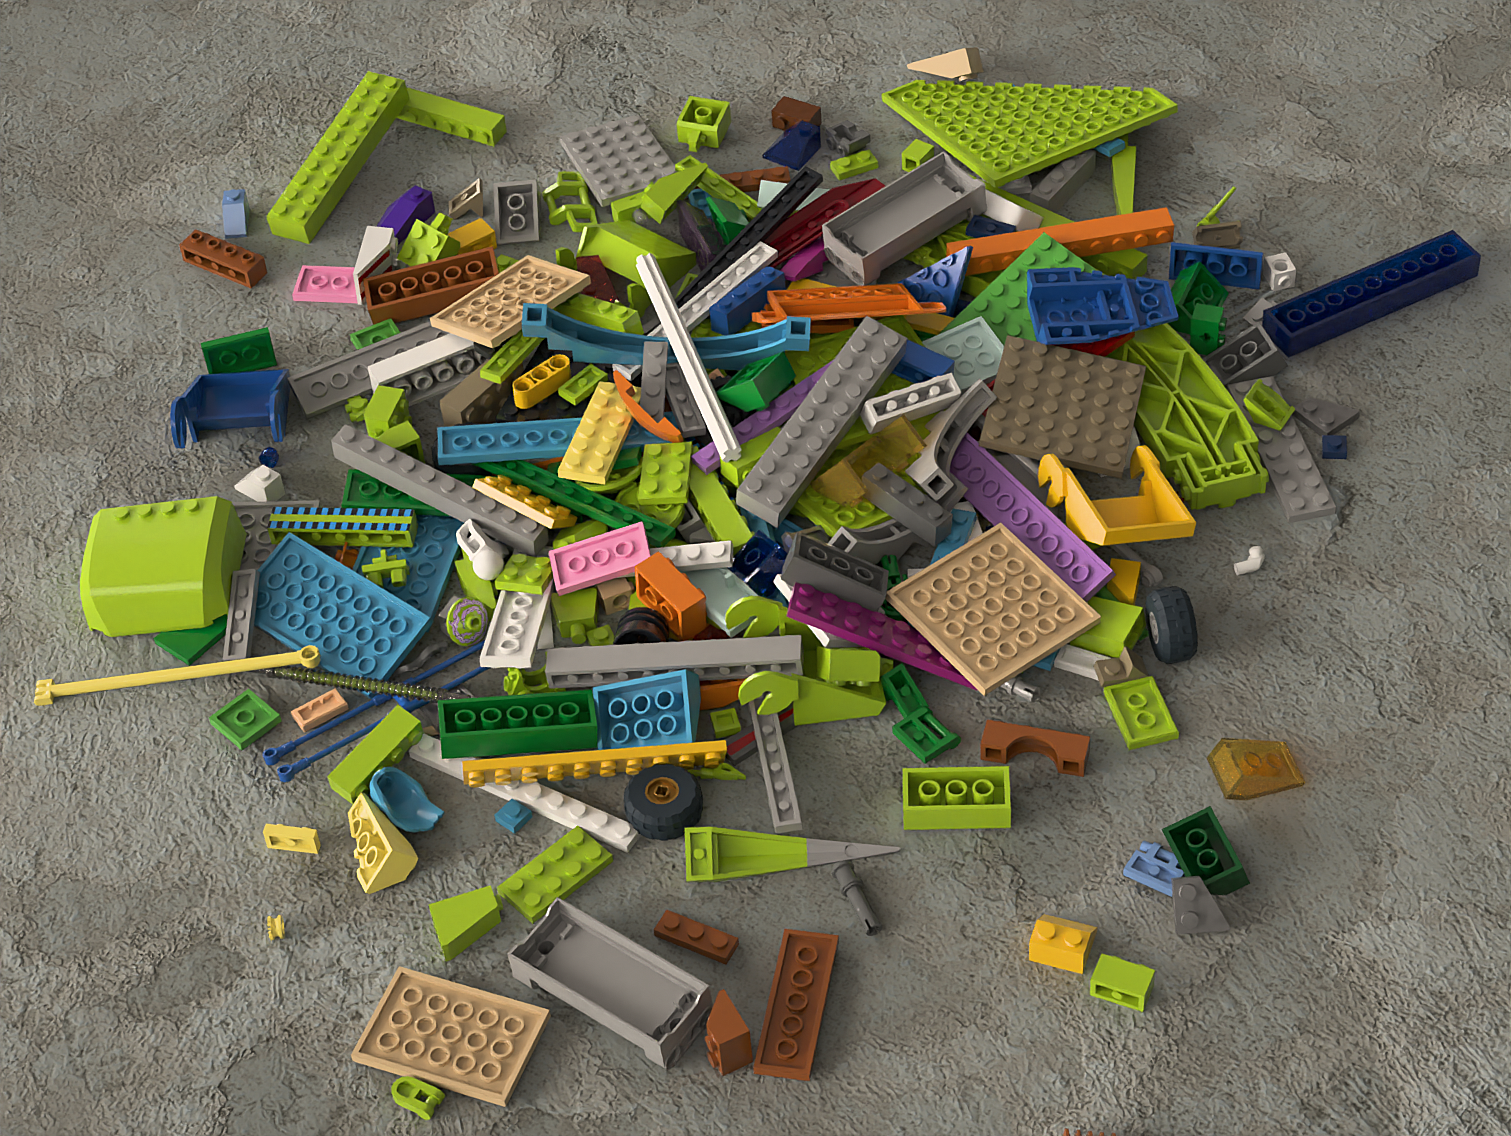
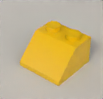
M1044 914L1037 919L1029 941V961L1083 974L1097 933V927Z

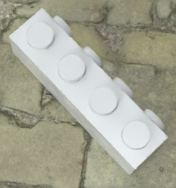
M952 373L936 376L931 380L915 383L910 387L867 400L860 415L871 435L947 409L960 397L961 391Z

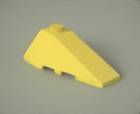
M361 792L349 810L348 816L351 836L356 838L357 848L354 850V856L360 862L357 876L365 893L371 894L406 880L409 873L415 868L419 858L407 839L365 793Z

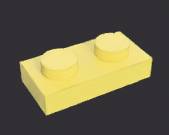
M266 824L263 830L268 848L315 854L319 852L321 844L316 829L291 827L283 824Z

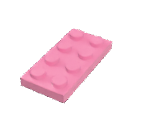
M643 522L549 551L556 591L561 596L635 572V565L651 556Z

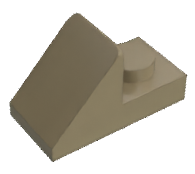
M479 178L449 201V216L456 220L461 215H465L469 209L483 217V180Z
M1124 647L1120 658L1097 660L1093 666L1101 687L1149 677L1142 657L1128 647Z

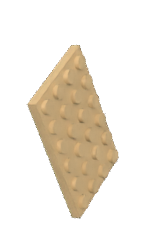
M527 255L431 317V325L490 348L498 347L503 341L516 335L522 329L523 303L547 304L549 308L553 309L591 284L590 276Z
M399 966L355 1046L351 1057L357 1063L400 1076L413 1077L430 1085L506 1107L551 1014L550 1010Z

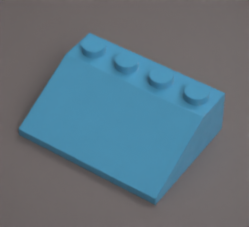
M685 669L593 687L598 750L695 743L701 703L698 674Z

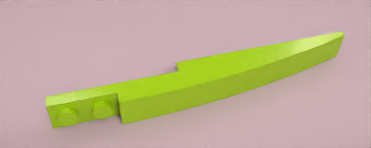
M1129 133L1117 137L1125 141V149L1111 156L1112 186L1117 215L1133 213L1136 146H1128Z

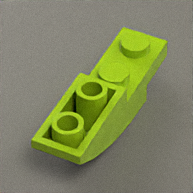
M461 548L463 559L455 561L460 586L466 597L476 598L483 603L487 610L488 619L491 622L498 599L494 598V596L498 595L495 581L490 582V580L479 578L473 570V562L470 561L467 553Z

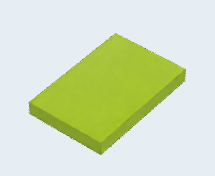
M1153 676L1104 687V695L1129 750L1179 739L1177 727Z

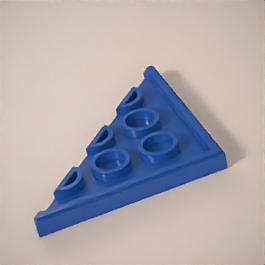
M967 246L897 283H902L918 303L942 302L946 306V312L938 314L953 317L973 247Z

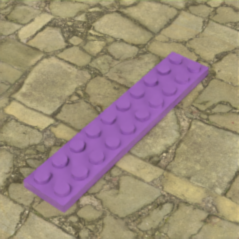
M968 433L964 435L955 450L949 469L950 473L969 488L963 497L993 526L1002 523L1085 602L1090 600L1116 575L1115 572L983 447H980L974 438Z

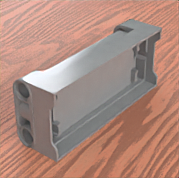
M943 151L824 223L822 230L825 254L832 264L858 286L868 285L880 277V271L964 219L971 221L974 215L979 216L986 212L985 183L978 178L973 179L953 162L951 156Z
M558 897L549 906L546 916L520 944H516L507 954L515 979L535 990L539 987L543 988L644 1049L646 1058L666 1070H670L705 1029L713 1008L708 984Z

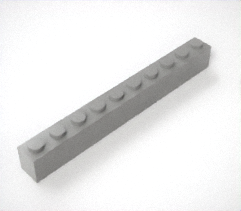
M346 424L331 440L334 458L464 523L471 519L480 526L484 533L529 556L537 557L548 542L547 527Z
M801 635L560 647L547 650L545 674L549 688L602 686L685 669L698 674L699 681L743 679L763 671H775L791 676V673L803 675L804 648Z

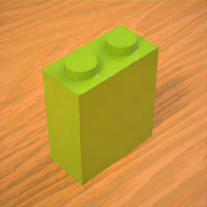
M1092 597L1086 603L1101 616L1100 623L1070 641V645L1115 658H1120L1124 647L1132 650L1146 627L1144 608L1098 597Z

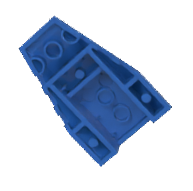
M1075 267L1028 269L1027 306L1036 340L1045 345L1092 343L1178 320V313L1168 281L1137 277L1136 280L1128 279L1123 274H1116L1115 277L1102 275V271L1095 270L1092 273L1081 272V268Z

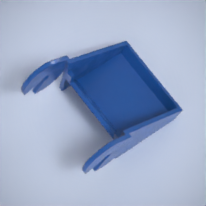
M289 369L198 375L183 395L177 396L171 404L170 421L175 448H185L186 419L193 443L198 442L199 431L271 426L274 442H283L286 433L290 386L287 379L290 377Z

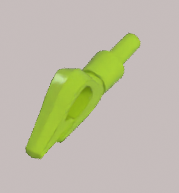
M721 763L717 768L701 767V770L686 769L694 776H701V779L746 780V775L728 763Z

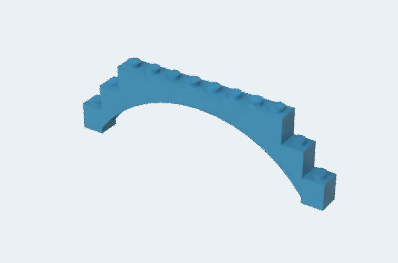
M523 303V337L547 338L548 349L572 350L573 362L643 365L644 342H668L667 364L678 362L667 337L644 336L609 330L565 316L549 308L547 304ZM787 316V319L758 330L727 336L692 338V341L705 369L741 370L746 364L782 351L785 352V350L809 351L811 318Z

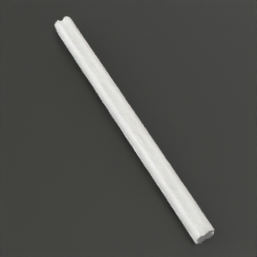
M651 253L646 256L641 254L636 259L638 263L636 267L721 459L726 463L731 459L737 461L741 457L740 451L742 449L656 258Z

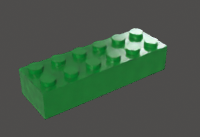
M592 690L438 700L442 759L597 748V720Z

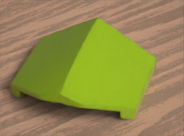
M1258 379L1243 401L1254 423L1280 431L1295 408L1289 406L1271 387L1263 384L1261 379Z

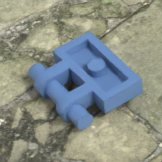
M1144 840L1141 843L1140 850L1146 852V854L1136 850L1124 867L1123 875L1173 897L1171 878L1185 877L1183 870L1180 869L1181 867L1174 853L1163 849V846L1156 842L1151 844Z

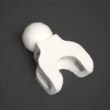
M468 519L456 533L457 542L467 553L470 561L473 562V570L477 576L484 580H494L503 571V558L509 554L507 546L497 539L495 541L491 540L485 535L478 524ZM470 531L472 535L469 538H467L468 533Z

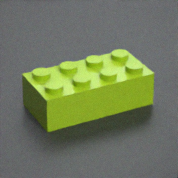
M1009 766L902 768L904 830L1011 828Z

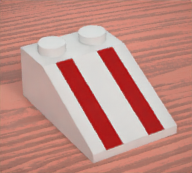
M367 226L353 272L357 303L359 305L366 302L363 278L395 270V266H399L400 260L397 259L399 253L396 252L398 238L394 237L393 228Z

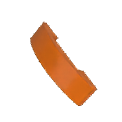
M616 369L613 372L616 387L625 407L633 418L646 430L661 439L672 443L684 442L681 432L665 417L657 423L632 399L636 394L633 385Z

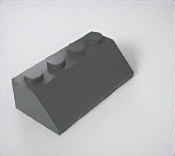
M797 531L783 565L781 580L792 587L795 585V582L809 584L818 591L832 593L842 600L855 602L863 608L878 612L886 598L889 571Z

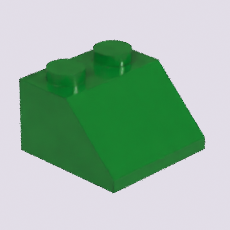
M709 196L706 198L715 228L726 245H728L750 222H748L745 211L743 209L739 210L735 203Z

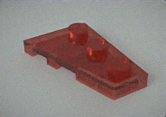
M599 255L576 257L577 271L589 275L591 284L583 288L579 293L610 303H614L615 300L619 301Z

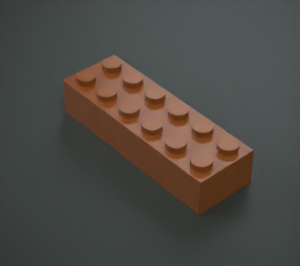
M493 246L363 278L367 308L373 325L387 319H392L394 323L438 313L500 273Z

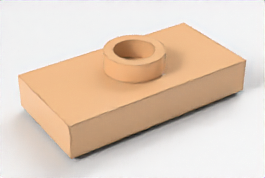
M334 688L292 710L291 714L305 733L347 711L349 708L347 702L337 689Z

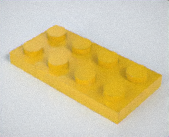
M486 476V478H479L474 481L472 488L550 529L575 526L578 517L570 514V509L551 504L549 498L532 494L531 489L528 487L516 486L506 476Z

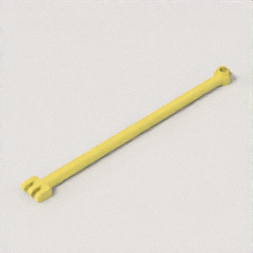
M309 645L297 652L64 684L55 685L53 679L39 680L36 684L37 689L35 691L34 703L38 706L53 704L54 697L303 664L307 668H315L320 663L321 655L317 647Z

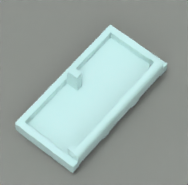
M727 567L680 572L685 573L690 582L704 592L706 596L707 617L713 620L731 638L749 626L753 619L757 618V616H751L747 621L728 630L725 616L729 607L741 598L758 595Z

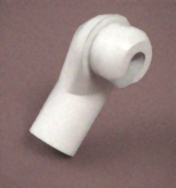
M1253 546L1249 549L1250 556L1247 561L1234 564L1236 575L1254 572L1261 567L1265 555L1260 546Z

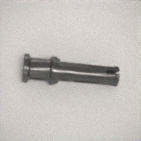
M850 860L838 862L832 867L831 874L838 880L841 886V894L849 898L865 929V933L868 936L878 934L874 927L880 932L882 925L863 892L864 884L856 876L853 862Z

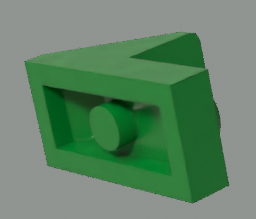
M903 663L880 677L885 700H893L904 719L924 706L929 707Z

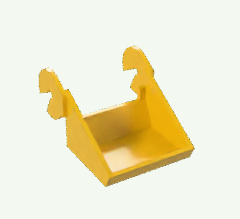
M1146 445L1137 446L1130 459L1131 479H1136L1144 472L1138 496L1090 500L1071 470L1064 468L1056 455H1044L1040 461L1038 469L1039 488H1044L1052 480L1046 505L1050 508L1058 507L1063 502L1065 496L1066 526L1079 539L1104 546L1190 537L1194 534L1196 521L1160 471V462Z

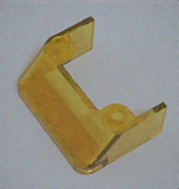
M903 414L812 481L810 485L815 492L844 507L850 505L853 508L863 500L861 496L869 491L862 482L863 474L877 463L882 464L890 471L895 469L897 472H900L909 465L907 460L927 445Z

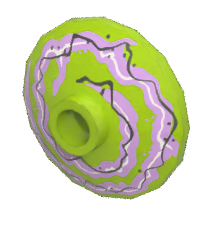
M464 597L457 600L451 606L447 615L446 625L452 641L458 645L469 647L477 644L484 637L489 619L483 603L476 598Z

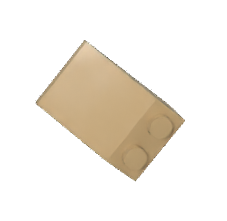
M978 47L963 48L907 64L908 69L948 78H959V81L978 78L977 74L984 72Z

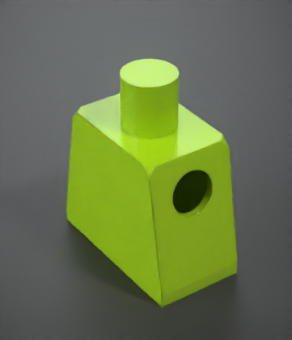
M597 587L576 590L561 596L558 593H552V610L561 637H571L572 642L575 644L584 643L587 639L586 632L596 629L598 624L599 600Z

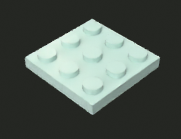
M982 316L922 342L926 348L955 361L953 377L961 391V395L979 379L985 384L996 379L1004 346Z

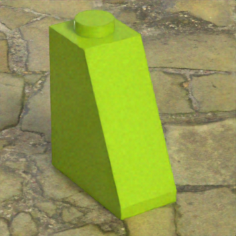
M491 885L428 904L445 961L447 962L455 958L501 922L499 911L504 909L500 895H494Z

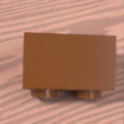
M723 989L718 992L706 1023L708 1036L705 1037V1041L710 1050L707 1052V1057L713 1068L718 1067L722 1076H725L752 1063L753 1056L750 1030Z

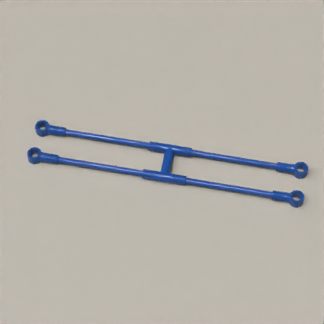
M485 640L414 678H408L396 686L411 689L416 686V683L482 649ZM480 666L431 693L441 695L491 667ZM384 691L372 697L371 701L295 741L291 740L278 748L266 749L262 754L267 765H275L280 761V757L295 750L297 746L392 698L403 709L411 713L432 702V699L435 697L422 695L410 701L403 693ZM384 718L309 758L305 757L292 765L280 766L277 769L280 781L289 782L293 780L295 774L310 767L311 763L370 733Z

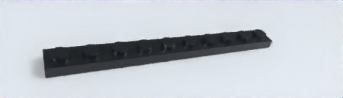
M805 166L674 299L678 309L760 241L764 242L823 182V175Z

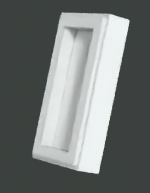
M1066 644L1061 647L1055 658L1054 667L1098 680L1093 667L1095 662L1111 658Z

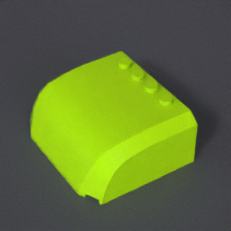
M214 496L101 509L92 519L80 577V596L89 629L91 631L94 629L102 631L104 635L109 637L203 628L214 624L212 620L224 614L228 616L233 571L240 570L247 535L232 501Z

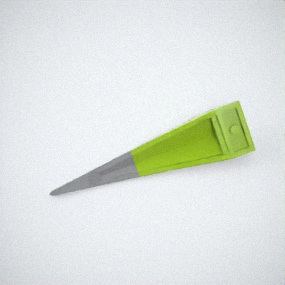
M718 827L685 828L686 882H720L835 863L843 860L896 853L901 849L895 846L810 839Z

